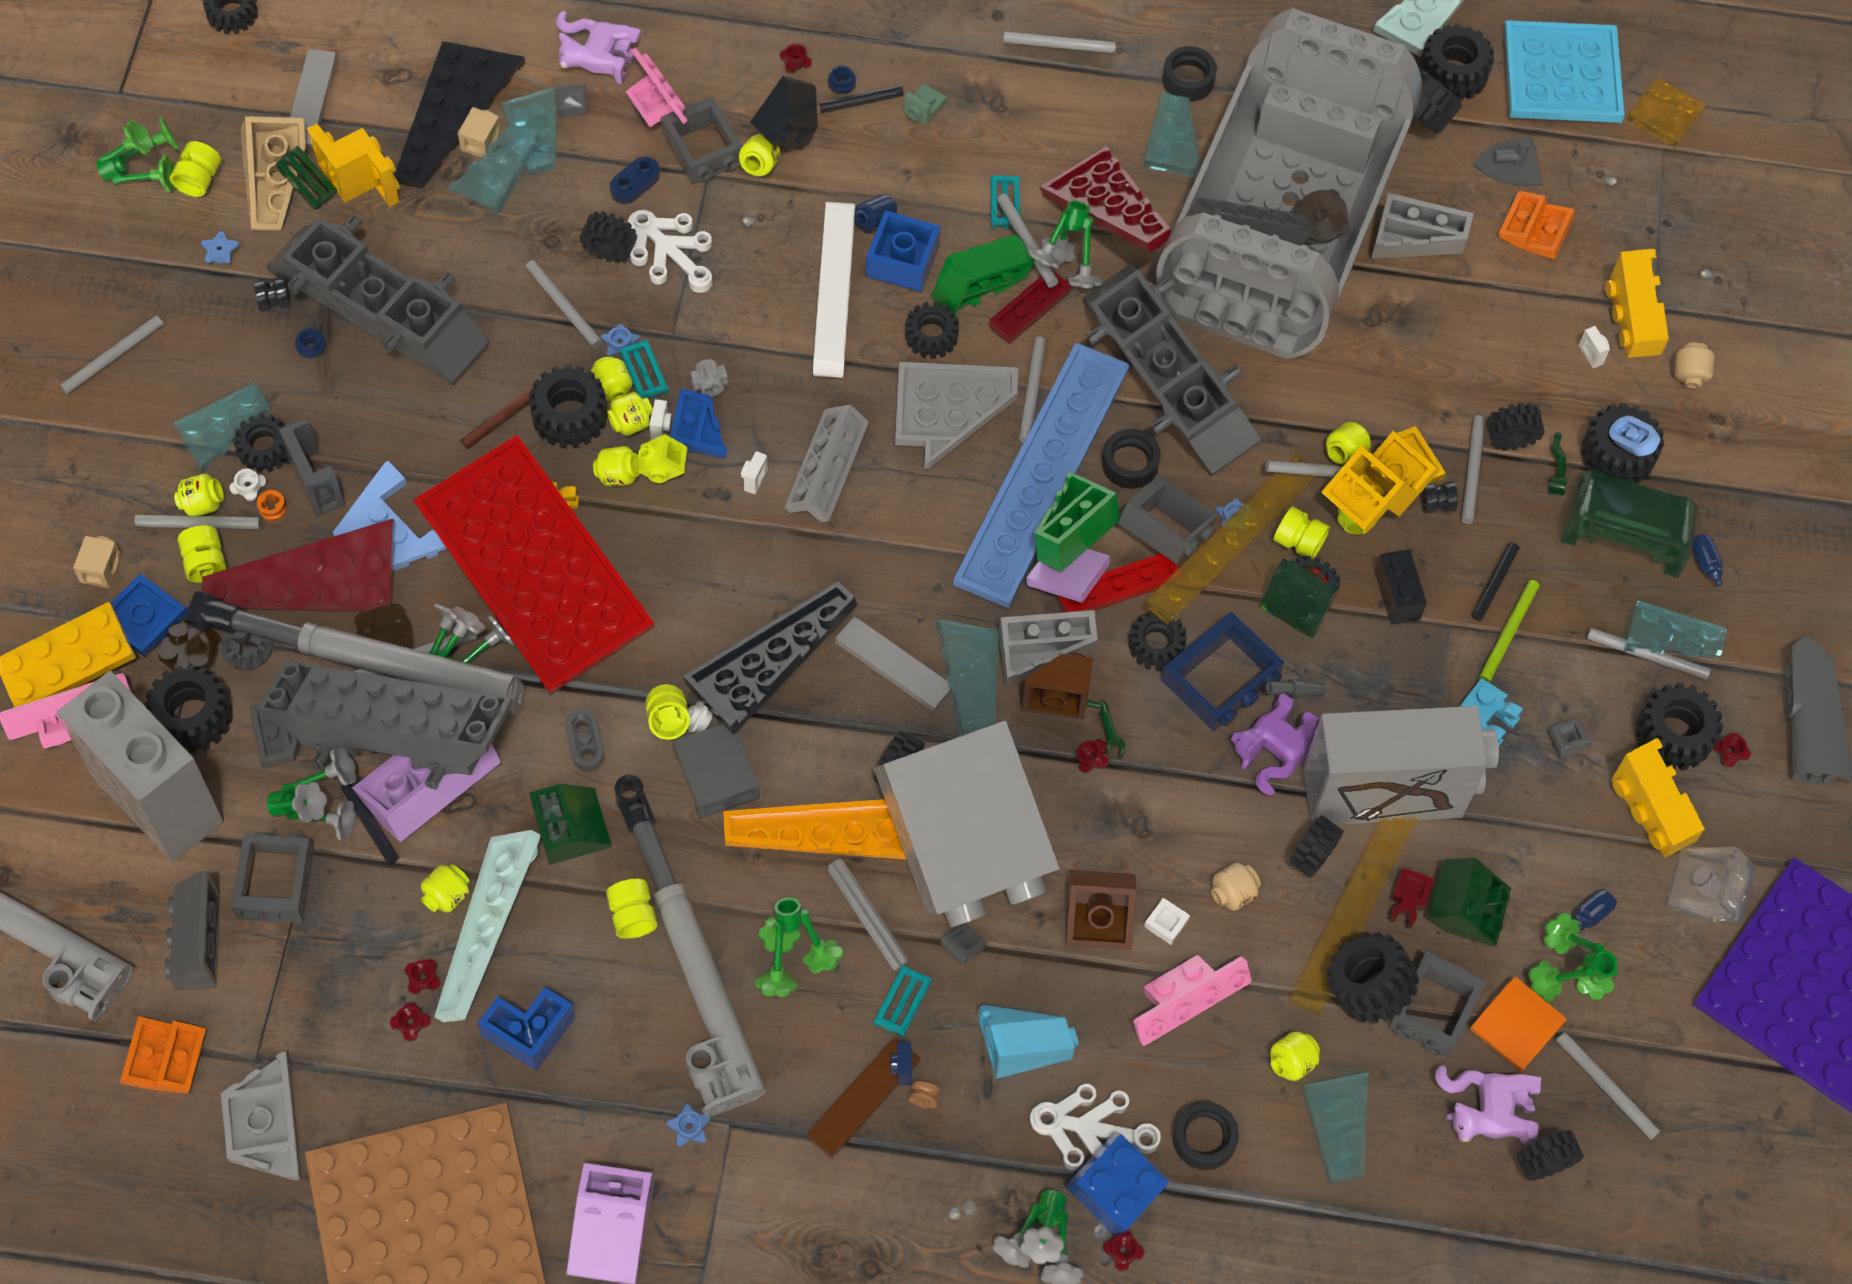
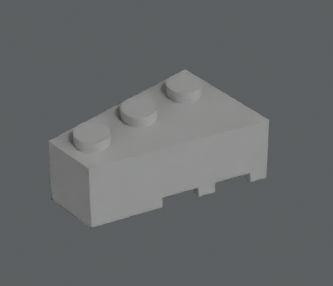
M1388 193L1371 259L1462 254L1468 240L1474 213Z
M1094 610L1001 617L998 633L1004 688L1026 680L1028 676L1061 654L1078 653L1086 655L1093 652L1098 641Z

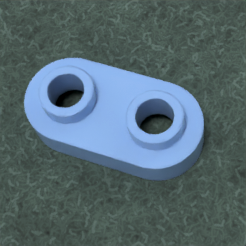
M1633 416L1619 418L1609 429V436L1614 443L1636 456H1645L1653 453L1660 443V436L1655 429Z

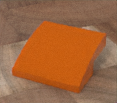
M1518 191L1499 231V237L1531 253L1556 259L1575 218V209L1547 204V199L1544 195Z
M1515 976L1469 1030L1522 1073L1541 1052L1548 1041L1564 1025L1567 1018Z
M138 1016L120 1084L164 1092L188 1094L206 1028L178 1021H172V1024Z

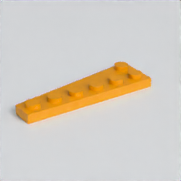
M885 799L723 811L725 846L906 860Z

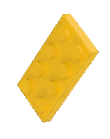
M107 602L0 656V676L15 708L80 687L110 670L135 659L136 655L113 605Z

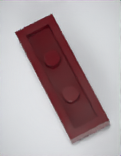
M1054 270L1052 271L1058 279V283L1055 286L1048 287L1043 277H1039L989 320V327L1009 344L1071 293L1072 285Z

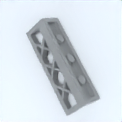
M845 405L824 410L784 507L789 513L808 511L819 522L830 520L869 423L853 406ZM837 418L836 421L830 426L832 419ZM827 442L826 446L822 450H820V448ZM816 468V471L810 475V472ZM807 491L804 500L799 501L800 497Z

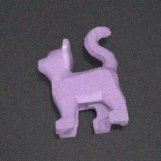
M560 12L556 18V25L562 31L559 34L561 40L558 54L560 66L563 68L582 67L592 73L610 74L614 76L615 82L622 84L626 76V72L623 71L625 63L632 64L635 58L630 48L631 42L636 43L640 40L641 30L626 25H613L607 22H595L584 18L574 23H567V12ZM582 30L590 32L588 41L584 46L566 35L575 34ZM614 54L621 55L622 57H624V59L621 57L614 56Z
M1445 1065L1437 1068L1435 1076L1437 1084L1447 1092H1461L1471 1083L1478 1085L1480 1111L1461 1103H1456V1111L1446 1114V1119L1453 1122V1129L1458 1132L1461 1141L1468 1142L1477 1135H1484L1494 1139L1515 1136L1519 1137L1524 1145H1530L1529 1143L1537 1140L1538 1124L1514 1115L1515 1106L1520 1107L1525 1114H1531L1535 1111L1533 1099L1528 1097V1092L1530 1094H1540L1541 1077L1525 1074H1484L1477 1070H1465L1455 1080H1450Z

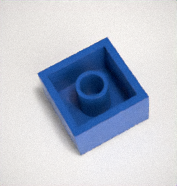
M885 210L866 256V277L922 292L940 246L941 226Z
M1120 1133L1108 1138L1065 1187L1113 1235L1127 1231L1166 1187L1169 1181Z

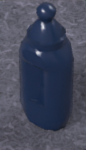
M1708 534L1693 537L1691 539V547L1700 569L1709 579L1715 581L1716 586H1721L1723 584L1721 580L1723 562L1713 539Z
M1607 890L1597 891L1577 907L1572 919L1579 922L1578 927L1580 930L1591 928L1615 909L1617 901Z

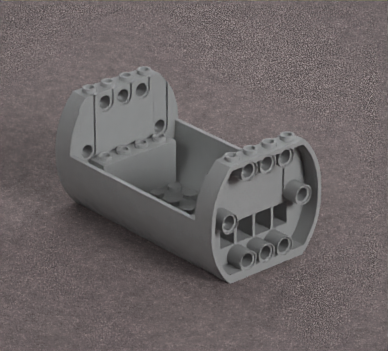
M1294 8L1276 15L1263 27L1158 262L1156 282L1159 283L1169 275L1176 284V286L1161 296L1165 306L1177 321L1285 359H1292L1307 354L1320 344L1325 336L1420 102L1422 93L1420 71L1405 45ZM1294 177H1302L1306 180V183L1297 184L1292 179ZM1334 189L1339 192L1340 197L1347 206L1349 230L1347 233L1329 241L1316 244L1305 242L1304 245L1298 246L1279 239V236L1275 234L1270 236L1250 229L1249 225L1244 224V226L1221 219V216L1217 214L1212 216L1202 212L1193 216L1187 215L1198 197L1296 213L1295 206L1286 205L1283 202L1284 199H1293L1297 202L1313 191Z

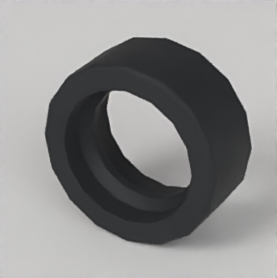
M1185 46L1175 49L1165 59L1162 76L1164 88L1171 96L1182 101L1192 102L1207 97L1214 89L1217 73L1215 59L1209 52L1199 47ZM1183 65L1196 66L1206 74V78L1200 82H1184L1174 75L1173 70Z
M1130 428L1116 432L1105 443L1102 459L1104 474L1112 483L1122 488L1135 489L1144 487L1157 475L1161 456L1159 445L1151 435L1142 430ZM1135 447L1146 453L1149 457V463L1142 470H1125L1115 463L1113 459L1114 453L1120 448Z
M1197 1102L1187 1107L1178 1117L1173 1132L1174 1149L1179 1158L1188 1166L1199 1170H1214L1226 1164L1232 1157L1239 1138L1238 1124L1233 1115L1222 1105L1212 1102ZM1206 1117L1213 1119L1223 1127L1226 1140L1220 1151L1211 1155H1204L1196 1152L1189 1146L1186 1140V1130L1189 1124L1197 1118Z

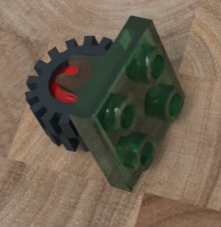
M1298 556L1295 560L1292 559L1291 561L1283 558L1277 566L1260 608L1313 639L1341 584L1339 583L1340 576L1336 575L1337 571L1335 568L1329 569L1330 564L1328 562L1322 564L1320 563L1321 559L1317 557L1314 561L1311 560V556H1305L1304 560L1301 556Z

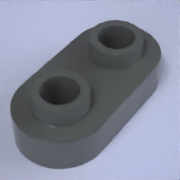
M575 710L568 715L565 722L572 760L578 769L586 772L594 771L604 761V751L597 718L589 710ZM580 726L588 727V729L584 732H579L577 730V728ZM586 754L594 756L591 760L583 759V756Z

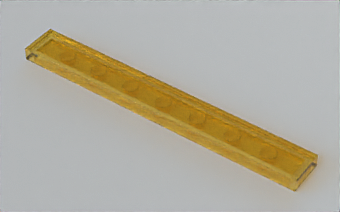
M1297 454L1289 460L1290 462L1307 463ZM1276 473L1147 599L1145 606L1168 625L1317 476Z
M1405 817L1392 818L1387 821L1388 818L1380 820L1289 1001L1290 1003L1318 1017L1320 1016L1331 993V988L1327 982L1329 977L1327 967L1332 965L1330 959L1333 954L1339 953L1338 948L1342 944L1347 945L1349 939L1354 936L1356 939L1359 937L1418 817H1411L1410 820H1405Z

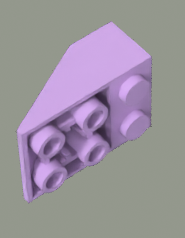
M584 1163L577 1195L567 1275L624 1284H636L654 1189L652 1173Z

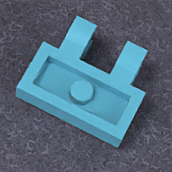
M1481 678L1460 707L1478 706L1481 729H1494L1500 747L1506 731L1496 725L1488 724L1495 716L1513 729L1520 720L1519 715L1522 713L1523 708L1511 702L1505 703L1508 694Z

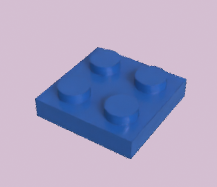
M139 574L110 602L116 611L131 647L143 657L169 633L170 625L179 623L187 613L186 607L142 574Z

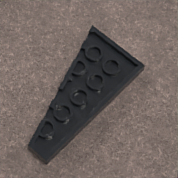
M442 41L396 172L394 173L398 184L421 189L426 186L443 165L442 161L451 150L454 151L460 144L458 132L472 107L488 110L501 88H506L511 82L510 77L517 69L520 70L525 65L524 56Z
M837 581L683 676L685 684L734 735L857 606L855 596Z

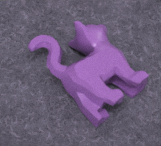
M1284 693L1275 701L1273 710L1261 716L1253 728L1245 731H1236L1231 738V741L1235 744L1236 753L1243 759V770H1246L1257 758L1262 747L1270 751L1283 763L1282 767H1266L1257 774L1256 785L1266 795H1273L1275 793L1274 788L1268 783L1270 778L1289 777L1303 759L1307 757L1316 732L1318 718L1309 711L1303 714L1300 720L1301 725L1297 728L1285 721L1291 712L1294 700Z

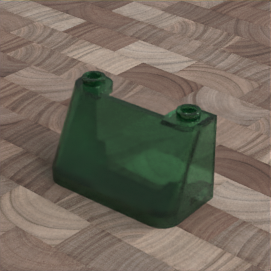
M1590 469L1582 472L1577 479L1560 542L1575 546L1576 541L1580 538H1588L1587 542L1593 544L1596 537L1654 554L1652 562L1658 564L1661 560L1665 565L1663 574L1679 578L1691 555L1698 506L1689 497L1676 496L1604 474L1596 469Z

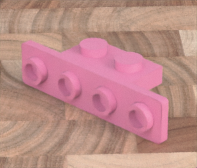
M636 47L632 49V53L648 75L625 92L647 124L652 127L661 121L660 117L672 111L676 113L683 124L688 120L682 113L686 107L648 54L645 53L641 56Z
M125 674L115 675L131 691ZM94 682L0 712V722L7 738L13 740L38 732L44 749L59 746L72 740L57 711Z
M1197 954L1143 986L1146 997L1156 1007L1133 1021L1139 1042L1146 1046L1250 984L1252 979L1247 960L1241 956L1215 971Z

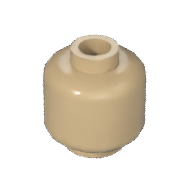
M1703 343L1685 344L1684 348L1676 352L1675 378L1683 382L1684 387L1701 388L1703 383H1707L1713 378L1714 353Z

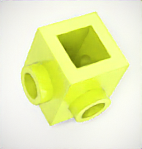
M666 434L640 445L637 472L648 477L652 482L659 484L683 474L687 446Z

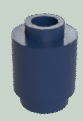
M878 194L856 205V222L864 230L875 229L879 226L885 210L897 213V204L890 195Z

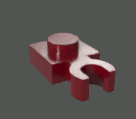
M1403 867L1392 898L1393 901L1400 904L1394 907L1390 921L1395 923L1399 914H1405L1409 918L1407 928L1411 929L1417 919L1415 909L1423 911L1434 878Z

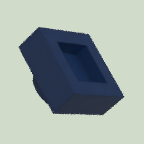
M898 1042L897 1054H891V1074H898V1085H912L911 1042Z

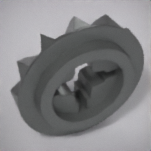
M238 630L235 633L229 632L226 637H222V655L225 661L236 669L250 670L257 668L265 663L271 655L273 648L272 639ZM251 637L253 647H247L242 652V648L238 643H246Z

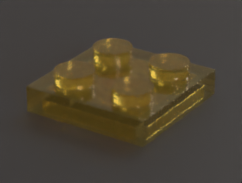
M1657 77L1631 110L1627 121L1676 148L1701 115L1706 104Z

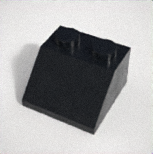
M782 76L750 123L772 144L802 150L803 147L811 142L813 133L818 128L816 86L810 82Z

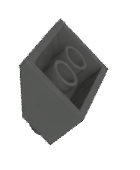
M200 871L174 885V897H169L168 913L172 917V928L167 929L166 941L168 948H171V957L165 961L166 979H170L176 990L216 988L220 894L209 872Z

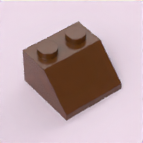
M1078 653L1061 654L1028 676L1025 681L1022 711L1084 720L1093 658H1087Z
M1070 870L1066 945L1131 950L1137 892L1135 874Z

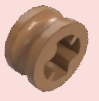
M913 1082L911 1088L914 1090V1093L909 1095L908 1100L920 1107L937 1108L939 1102L936 1097L940 1096L941 1088L928 1082Z

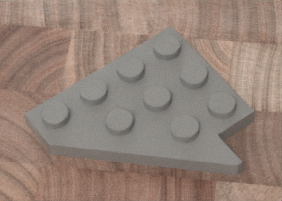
M899 362L895 445L925 446L924 469L931 468L1017 399L1018 367Z

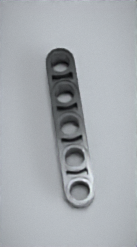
M1205 197L1196 198L1187 215L1193 216L1202 212L1212 216L1217 214L1221 216V219L1244 226V224L1249 225L1250 229L1270 236L1275 234L1279 236V239L1298 246L1305 244L1314 228L1313 223L1308 218L1297 213Z

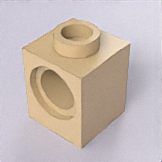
M472 107L458 132L461 150L488 159L502 134L499 116L491 111Z
M85 536L73 569L80 583L110 588L122 555L116 542L104 536H98L97 538Z

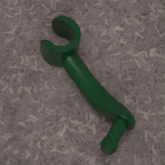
M1556 432L1554 443L1550 445V450L1557 461V477L1550 476L1548 494L1564 496L1565 485L1568 482V478H1566V456L1562 447L1559 446L1562 434Z
M1087 699V707L1101 709L1100 715L1108 738L1106 755L1108 756L1111 747H1118L1121 750L1119 759L1123 758L1126 744L1122 738L1116 735L1108 704L1104 700L1103 703Z

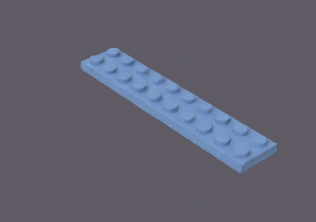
M1075 342L953 579V586L1008 609L1010 608L1037 555L1035 531L1047 509L1052 508L1056 501L1055 495L1059 489L1062 490L1066 483L1068 472L1078 473L1129 372L1130 364Z

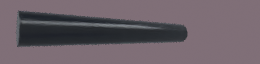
M902 85L822 101L819 102V109L821 113L901 97L904 96Z
M1508 543L1471 614L1473 619L1477 621L1483 620L1520 549L1516 543Z
M342 785V792L348 801L353 802L354 811L387 864L395 863L399 859L397 853L370 810L352 788L354 785Z

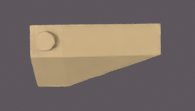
M245 116L241 126V142L251 231H281L293 186L274 165L296 146H299L304 152L306 146L304 118ZM287 163V167L297 177L298 173L296 172V170L289 163Z

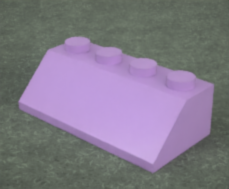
M491 744L488 751L480 757L471 776L458 773L446 774L442 777L438 788L434 790L433 788H428L424 783L431 772L430 769L413 766L409 757L393 755L352 788L380 824L401 842L489 773L501 761Z

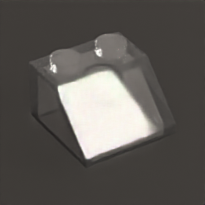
M1738 847L1681 849L1665 905L1710 923H1741L1757 867Z

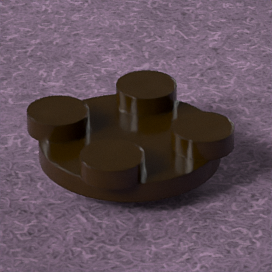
M1334 189L1313 191L1296 202L1295 212L1308 218L1314 225L1312 232L1306 240L1307 243L1316 244L1329 241L1348 232V210L1338 191Z
M391 603L388 606L376 607L368 612H361L355 617L357 635L411 649L413 645L412 625L400 604Z
M174 623L170 625L168 629L169 634L163 639L158 650V659L171 670L175 671L174 667L177 666L187 669L188 665H195L197 671H199L201 667L208 668L215 661L219 636L214 630L202 631L195 628H187L183 623Z

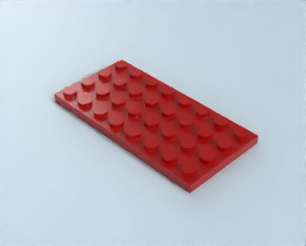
M518 435L510 438L413 499L420 513L505 633L514 642L515 647L549 695L655 627L653 620Z

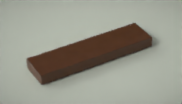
M896 1037L807 1134V1139L831 1159L839 1153L899 1086L898 1074H891V1054H897V1044L901 1042ZM911 1050L913 1070L920 1062V1057Z

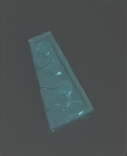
M940 619L936 623L937 633L941 635L943 645L941 652L943 661H946L949 676L947 681L949 690L952 689L955 702L953 710L958 734L961 737L995 724L999 631Z

